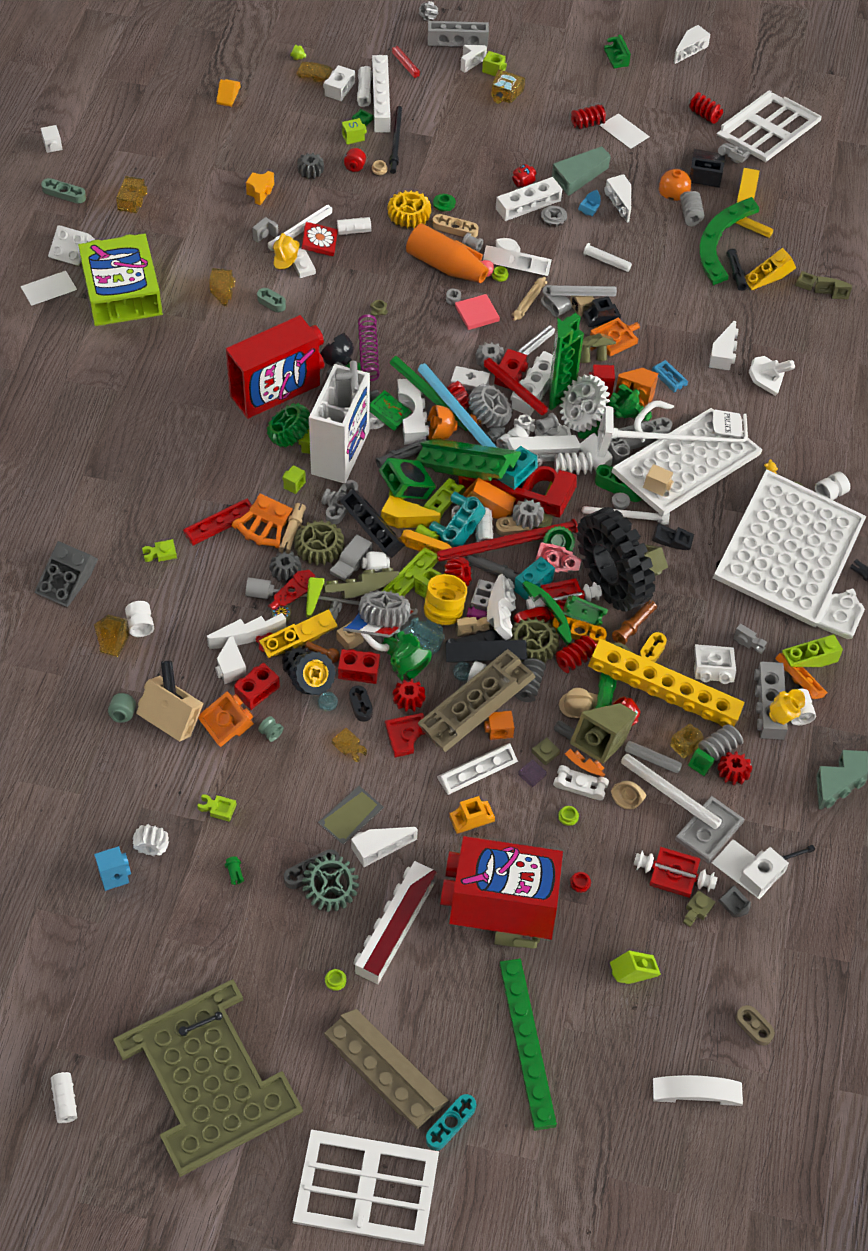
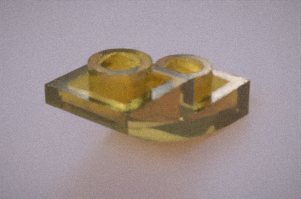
M302 62L297 75L299 78L312 77L314 82L325 81L329 78L333 69L319 63Z

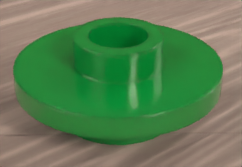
M439 194L433 199V205L437 210L450 211L455 207L456 200L449 194Z

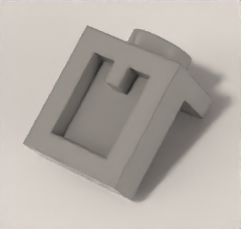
M267 217L253 227V240L256 242L266 238L268 234L276 238L278 236V225Z

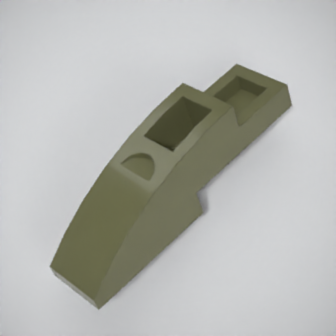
M384 568L382 572L375 573L374 569L363 570V574L358 575L359 582H357V579H346V583L338 584V580L327 581V585L322 587V593L341 592L342 599L362 596L391 582L399 575V571H393V568Z

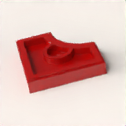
M423 713L385 721L394 758L414 754L416 740L425 734L418 725V722L424 718Z

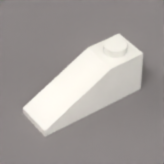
M416 827L369 829L365 832L357 833L351 839V849L362 866L366 867L417 840L418 830Z

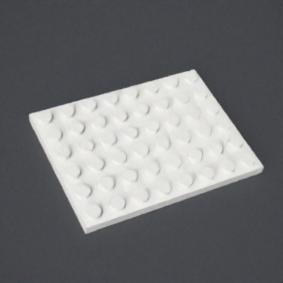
M766 469L713 579L816 628L866 516Z

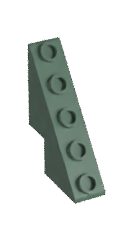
M842 750L838 760L839 767L820 766L816 775L819 809L830 808L837 799L847 797L851 790L854 788L859 789L866 783V780H868V751Z

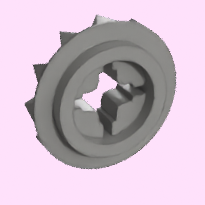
M548 206L542 210L541 219L544 220V224L549 223L550 226L555 225L557 227L558 224L563 225L564 221L567 220V212L559 206Z

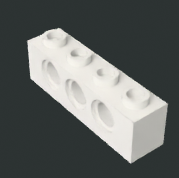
M551 177L498 196L496 199V210L507 221L560 202L562 188Z
M545 351L542 352L540 357H536L534 366L528 369L526 378L520 381V384L540 401L549 389L553 357L552 354ZM513 391L510 398L512 401L511 408L531 416L534 409Z

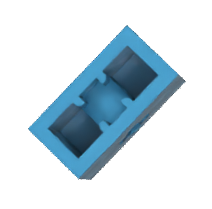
M119 846L94 854L105 891L129 883L128 875L131 874L126 853L121 854Z

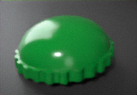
M555 526L548 530L543 537L544 543L566 547L568 551H573V547H575L574 534L565 527Z

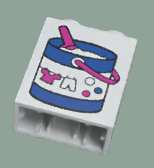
M334 364L309 416L311 474L345 484L369 433L370 373L358 370L359 391L352 392L351 380L336 381L335 377L336 373H350V368Z

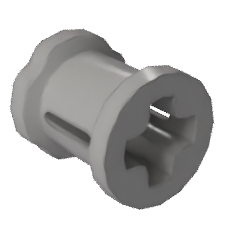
M467 233L462 240V244L479 252L483 246V239H477L471 236L470 233Z
M550 413L547 417L536 420L535 424L537 430L541 434H545L547 430L558 427L559 421L554 413Z

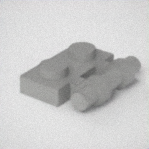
M724 143L718 148L720 155L728 154V157H731V160L735 163H743L751 153L729 143Z

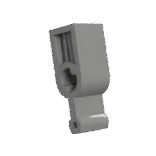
M356 535L343 550L338 562L331 568L330 574L343 581L349 579L351 574L361 567L362 558H365L366 554L372 551V542Z

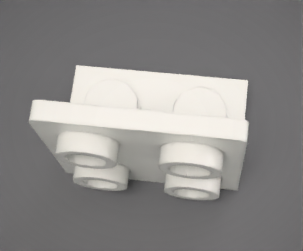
M58 225L48 256L52 259L79 266L81 257L78 244L89 243L95 239L88 233Z

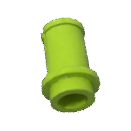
M423 524L418 525L415 530L417 533L439 540L437 532L431 531Z

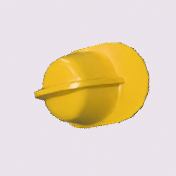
M284 233L273 244L275 253L274 266L279 270L286 269L295 262L300 246L298 241L293 240L292 237L286 236Z

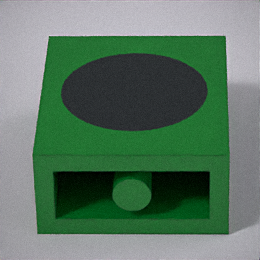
M387 458L379 469L380 474L395 497L428 499L436 488V485L420 461Z

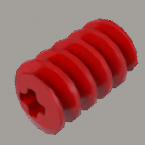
M700 92L695 94L689 104L692 112H695L712 124L718 122L723 114L720 104L716 105L715 101L711 102L710 98L706 99V96H701Z
M597 104L595 107L590 106L589 108L573 110L571 112L572 124L575 128L578 126L580 130L583 125L585 128H588V123L593 127L594 121L596 125L600 124V120L602 124H605L606 113L603 105Z
M582 635L580 639H576L574 643H570L567 647L556 653L558 666L565 673H569V669L575 670L576 666L580 667L582 662L586 663L588 658L591 659L597 644L589 636Z

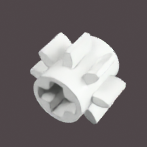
M523 414L518 419H514V427H522L528 436L530 431H535V419H531L529 415Z

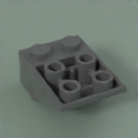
M57 541L34 593L68 607L90 578L98 559Z

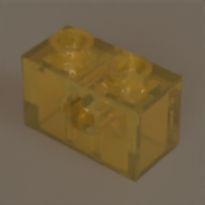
M125 176L116 197L119 211L137 213L139 207H142L143 197L147 194V186H145L144 179Z

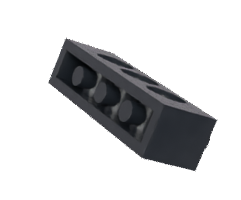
M351 489L340 500L343 506L386 555L393 557L405 546L403 541L360 492Z

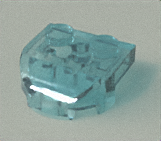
M414 618L411 620L410 625L402 630L405 634L412 633L413 636H416L420 641V647L425 650H431L432 655L440 650L445 637L443 627L429 619L425 622L419 621V618Z

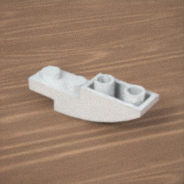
M486 245L483 260L491 261L495 265L545 276L549 274L552 259Z
M500 574L489 598L487 621L505 640H508L512 637L510 616L511 611L516 609V597L513 589L514 584L511 579H507L503 574Z

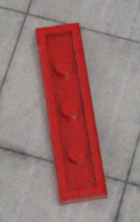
M247 498L183 529V533L192 546L232 527V523L248 513L253 505Z

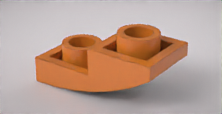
M569 749L565 753L572 762L583 770L599 777L605 776L602 771L605 768L598 760L593 761L589 758L584 763L585 757L578 750L574 752L572 749Z

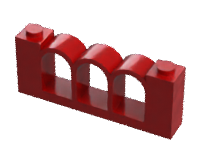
M547 466L538 467L529 475L522 489L517 487L514 490L501 481L484 480L515 497V505H517L518 501L524 502L525 498L528 501L533 499L534 503L540 502L545 514L558 518L563 514L577 487L576 474L559 470L557 473L555 469ZM459 476V484L465 486L466 490L476 480L475 478ZM540 481L552 482L546 496L531 492L536 483Z

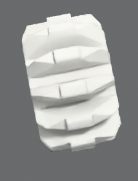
M141 825L134 833L133 848L138 850L139 853L153 857L155 855H162L168 847V833L163 831V828H157L156 825Z

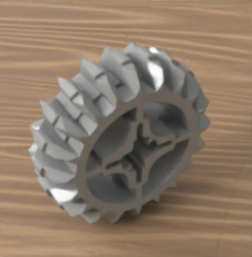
M488 383L481 384L470 393L468 397V403L471 405L470 409L473 410V415L477 417V420L481 421V424H485L489 428L503 427L512 417L511 412L513 410L510 408L511 404L507 401L508 398H505L504 393H501L499 388L495 389L494 385L490 386Z
M376 590V592L370 591L361 597L358 610L360 618L364 619V622H370V625H377V627L393 628L394 626L400 627V625H404L408 621L411 608L409 600L405 599L404 596H399L398 593H392V591Z

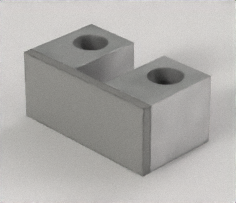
M479 579L470 608L474 606L475 609L487 611L489 598L495 583Z

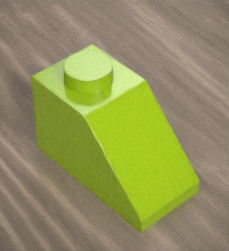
M627 951L610 962L612 975L620 983L631 984L661 975L654 955Z

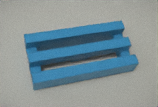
M666 360L652 367V371L658 373V378L674 393L677 389L680 390L682 386H687L688 381Z

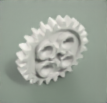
M584 374L583 378L578 376L577 381L572 380V386H567L569 390L568 392L564 391L566 396L561 398L564 403L560 404V407L563 408L560 411V414L563 415L561 420L565 421L564 424L568 428L577 432H585L586 429L591 430L592 426L597 427L596 422H601V415L604 414L603 411L606 408L605 405L610 402L609 399H606L610 393L606 392L608 387L604 385L605 382L596 376Z

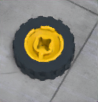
M304 652L302 655H298L296 660L292 662L290 679L297 691L307 695H320V693L327 692L326 690L332 687L331 685L334 683V677L336 676L335 666L326 654H321V652Z

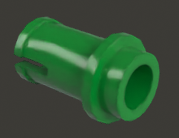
M236 856L227 858L225 868L228 869L232 885H236L235 881H237V884L244 882L240 868L241 860Z

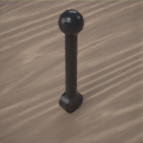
M810 845L806 849L785 855L783 858L787 860L807 852L811 853L815 850V847Z
M216 1012L214 1016L189 1027L182 1026L179 1028V1034L186 1036L188 1031L211 1021L221 1020L223 1014Z

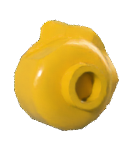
M792 689L788 693L786 691L779 692L774 698V702L769 706L771 720L785 725L794 718L799 717L801 714L800 709L805 706L804 693L798 689Z

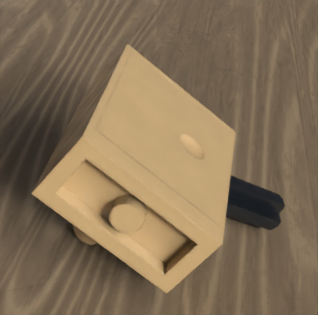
M165 660L161 662L162 677L158 676L146 682L144 686L145 691L138 702L139 707L136 714L180 742L191 737L204 703L175 686L173 662Z

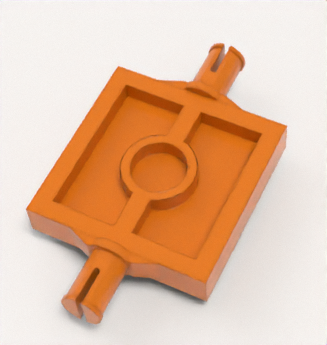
M618 317L592 329L590 335L602 333L611 336L616 341L614 345H607V354L611 357L638 344V338L633 334V331L640 329V325L638 322H635L629 326ZM590 347L591 351H593L594 349L597 348V347Z

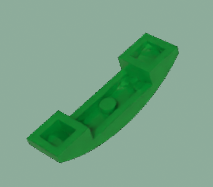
M524 581L522 583L523 588L533 602L541 598L561 626L557 628V633L568 646L572 642L571 631L562 609L542 588L531 582Z

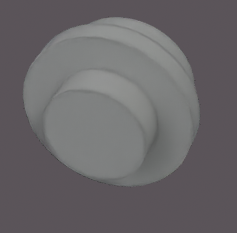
M616 493L612 497V504L616 509L624 510L629 506L630 498L625 493Z

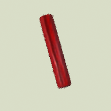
M399 46L393 47L392 53L414 78L419 77L420 70Z

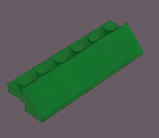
M577 313L566 317L563 321L557 318L548 389L549 409L551 411L563 403L561 398L564 397V391H568L567 386L573 385L572 380L577 381L584 333L579 330L581 316Z
M432 439L419 442L423 447L416 461H420L425 467H431L435 472L475 479L479 477L482 480L491 481L492 478L502 479L507 468H514L521 452L443 439Z

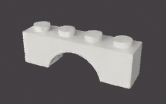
M397 379L398 401L413 411L411 416L403 419L404 445L413 444L422 439L426 440V436H429V426L425 425L427 413L423 412V409H425V399L421 398L423 393L407 379Z

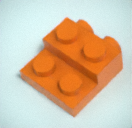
M228 691L200 713L198 717L220 747L235 735L241 736L254 725L251 720L254 717L247 708L243 709L241 707L243 702L236 694L233 696Z

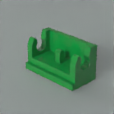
M622 35L608 38L607 42L613 43L604 46V51L613 69L629 66L631 53Z
M574 595L568 596L563 609L564 615L597 626L602 625V617L608 611L606 608Z

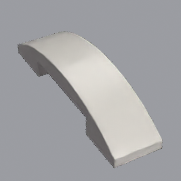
M692 1075L653 1078V1101L676 1102L677 1099L719 1101L720 1105L742 1106V1083L725 1078Z

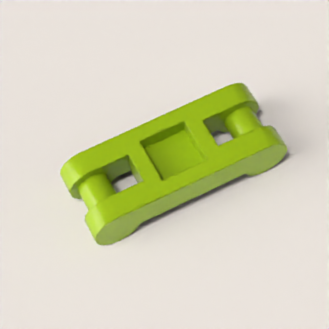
M449 478L425 503L424 508L435 510L441 513L442 517L444 512L453 503L450 500L451 495L454 492L462 495L465 491V486L455 483V480Z

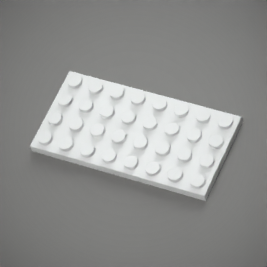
M714 409L706 410L668 434L720 437V434H715L713 429ZM742 433L741 437L721 435V438L743 439L744 434ZM749 438L745 442L658 439L612 468V473L661 516H664L759 456L762 449ZM653 464L673 472L671 480L674 483L670 491L666 490L663 496L643 488L646 476Z

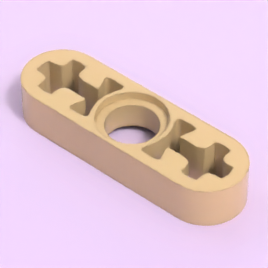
M437 214L433 217V228L462 237L467 233H470L475 238L478 236L479 227L476 223L443 214ZM452 225H458L460 227L453 228Z

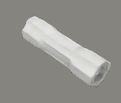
M364 66L358 70L357 102L361 107L369 106L371 103L372 71L371 67Z

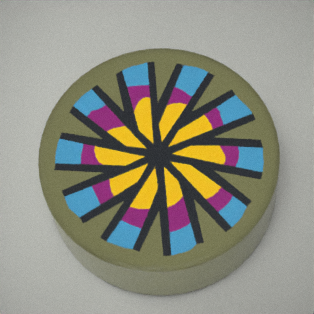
M288 605L279 606L272 610V618L281 613L285 616L286 622L291 618V609Z

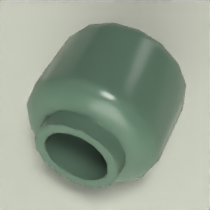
M125 693L114 695L108 707L109 716L119 723L129 721L136 709L135 699Z

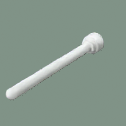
M584 506L581 511L584 514H591L602 508ZM618 510L623 514V517L656 520L657 523L662 525L669 524L670 512L661 516L659 513Z

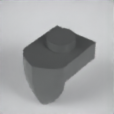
M735 885L731 886L718 899L720 904L735 918L747 915L751 908V902Z

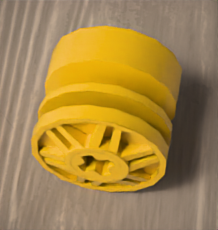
M448 574L436 575L428 582L424 603L425 616L430 621L440 625L457 623V619H461L463 616L464 603L467 596L465 582L456 576Z

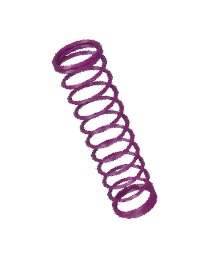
M363 315L358 319L360 369L363 372L376 371V375L370 376L375 377L370 379V381H375L380 376L378 369L379 355L377 354L376 318L373 315ZM364 317H371L374 321L367 320L364 322H373L374 324L363 326L364 322L360 324V321ZM365 332H373V334H370V335H367V334H364V333H365ZM373 337L374 339L366 340L364 338ZM373 342L374 344L366 345L364 343ZM367 347H373V348H375V349L366 350L365 348H367ZM369 352L375 353L373 355H366ZM366 358H375L374 360H366ZM367 363H375V365H366V364H367Z

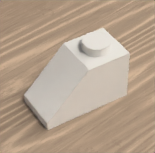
M231 636L217 658L218 666L215 667L218 678L222 677L224 684L247 676L245 663L234 637Z

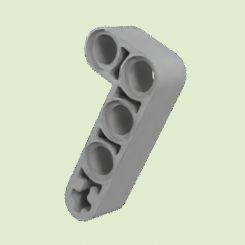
M665 417L641 423L643 432L663 434L671 432L672 421ZM634 425L620 428L618 430L635 431ZM617 437L612 439L608 451L613 457V464L617 465L629 458L630 450L650 445L658 439H645L644 443H642L640 438Z

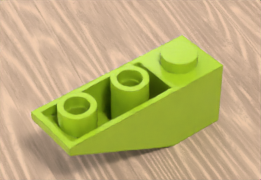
M833 634L783 649L782 653L790 667H823L838 662L843 649Z

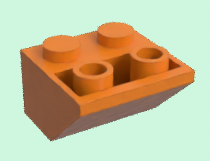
M645 368L621 373L618 375L615 393L620 390L618 387L622 384L632 391L637 389L640 392L638 395L640 399L639 405L645 407L654 397L658 373Z

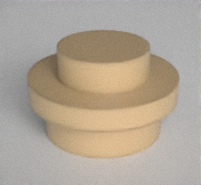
M377 160L372 165V172L376 175H383L388 170L386 163L382 160Z

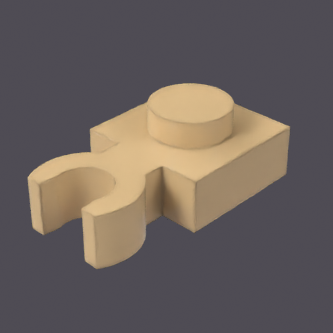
M476 617L457 619V636L476 634L479 630H490V623L487 621V617L480 618L479 620H476Z

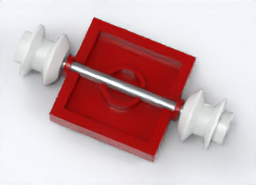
M577 578L540 586L556 601L562 611L568 596L574 595L581 599L585 598L589 602H591V598H595L598 601L599 596H602L600 585L593 582L592 586L589 587L588 584H585L583 590H581ZM529 596V599L526 600L528 610L546 606L541 598L533 602ZM548 609L549 614H550V619L553 620L555 617H554V615L551 613V611Z
M660 847L657 861L654 862L652 853L649 856H645L642 850L641 854H636L634 865L637 866L636 870L640 867L645 869V873L649 872L651 867L654 870L649 886L688 898L691 896L694 882H697L698 889H701L703 886L707 887L708 892L710 888H715L718 878L714 876L715 872L708 875L706 874V869L700 872V875L697 874L700 858Z

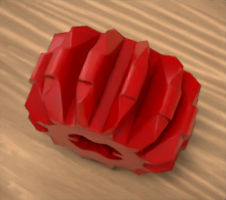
M456 381L446 387L465 410L471 406L468 403L469 395L461 382Z
M455 557L447 560V564L444 566V573L460 578L465 582L466 586H469L470 581H472L469 561L464 557Z
M403 679L402 684L397 683L396 688L392 692L394 704H397L398 709L404 708L405 712L408 709H412L415 712L416 707L421 708L422 703L426 699L424 687H421L420 682L414 683L413 679L410 682Z
M728 751L726 756L720 758L717 769L720 771L719 777H725V783L732 781L733 786L736 782L742 785L744 780L747 781L750 778L752 766L750 765V759H745V753L740 756L737 751L734 752V755Z

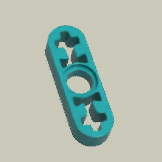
M469 1094L461 1095L428 1130L426 1144L431 1150H441L475 1113L476 1100L473 1096ZM462 1102L464 1104L469 1102L470 1110L465 1108L460 1116L458 1112L462 1109ZM448 1117H454L458 1124L450 1128L446 1126L445 1120ZM442 1128L444 1132L440 1136L441 1142L439 1143L438 1141H435L433 1143L432 1135H434L435 1137L438 1136Z

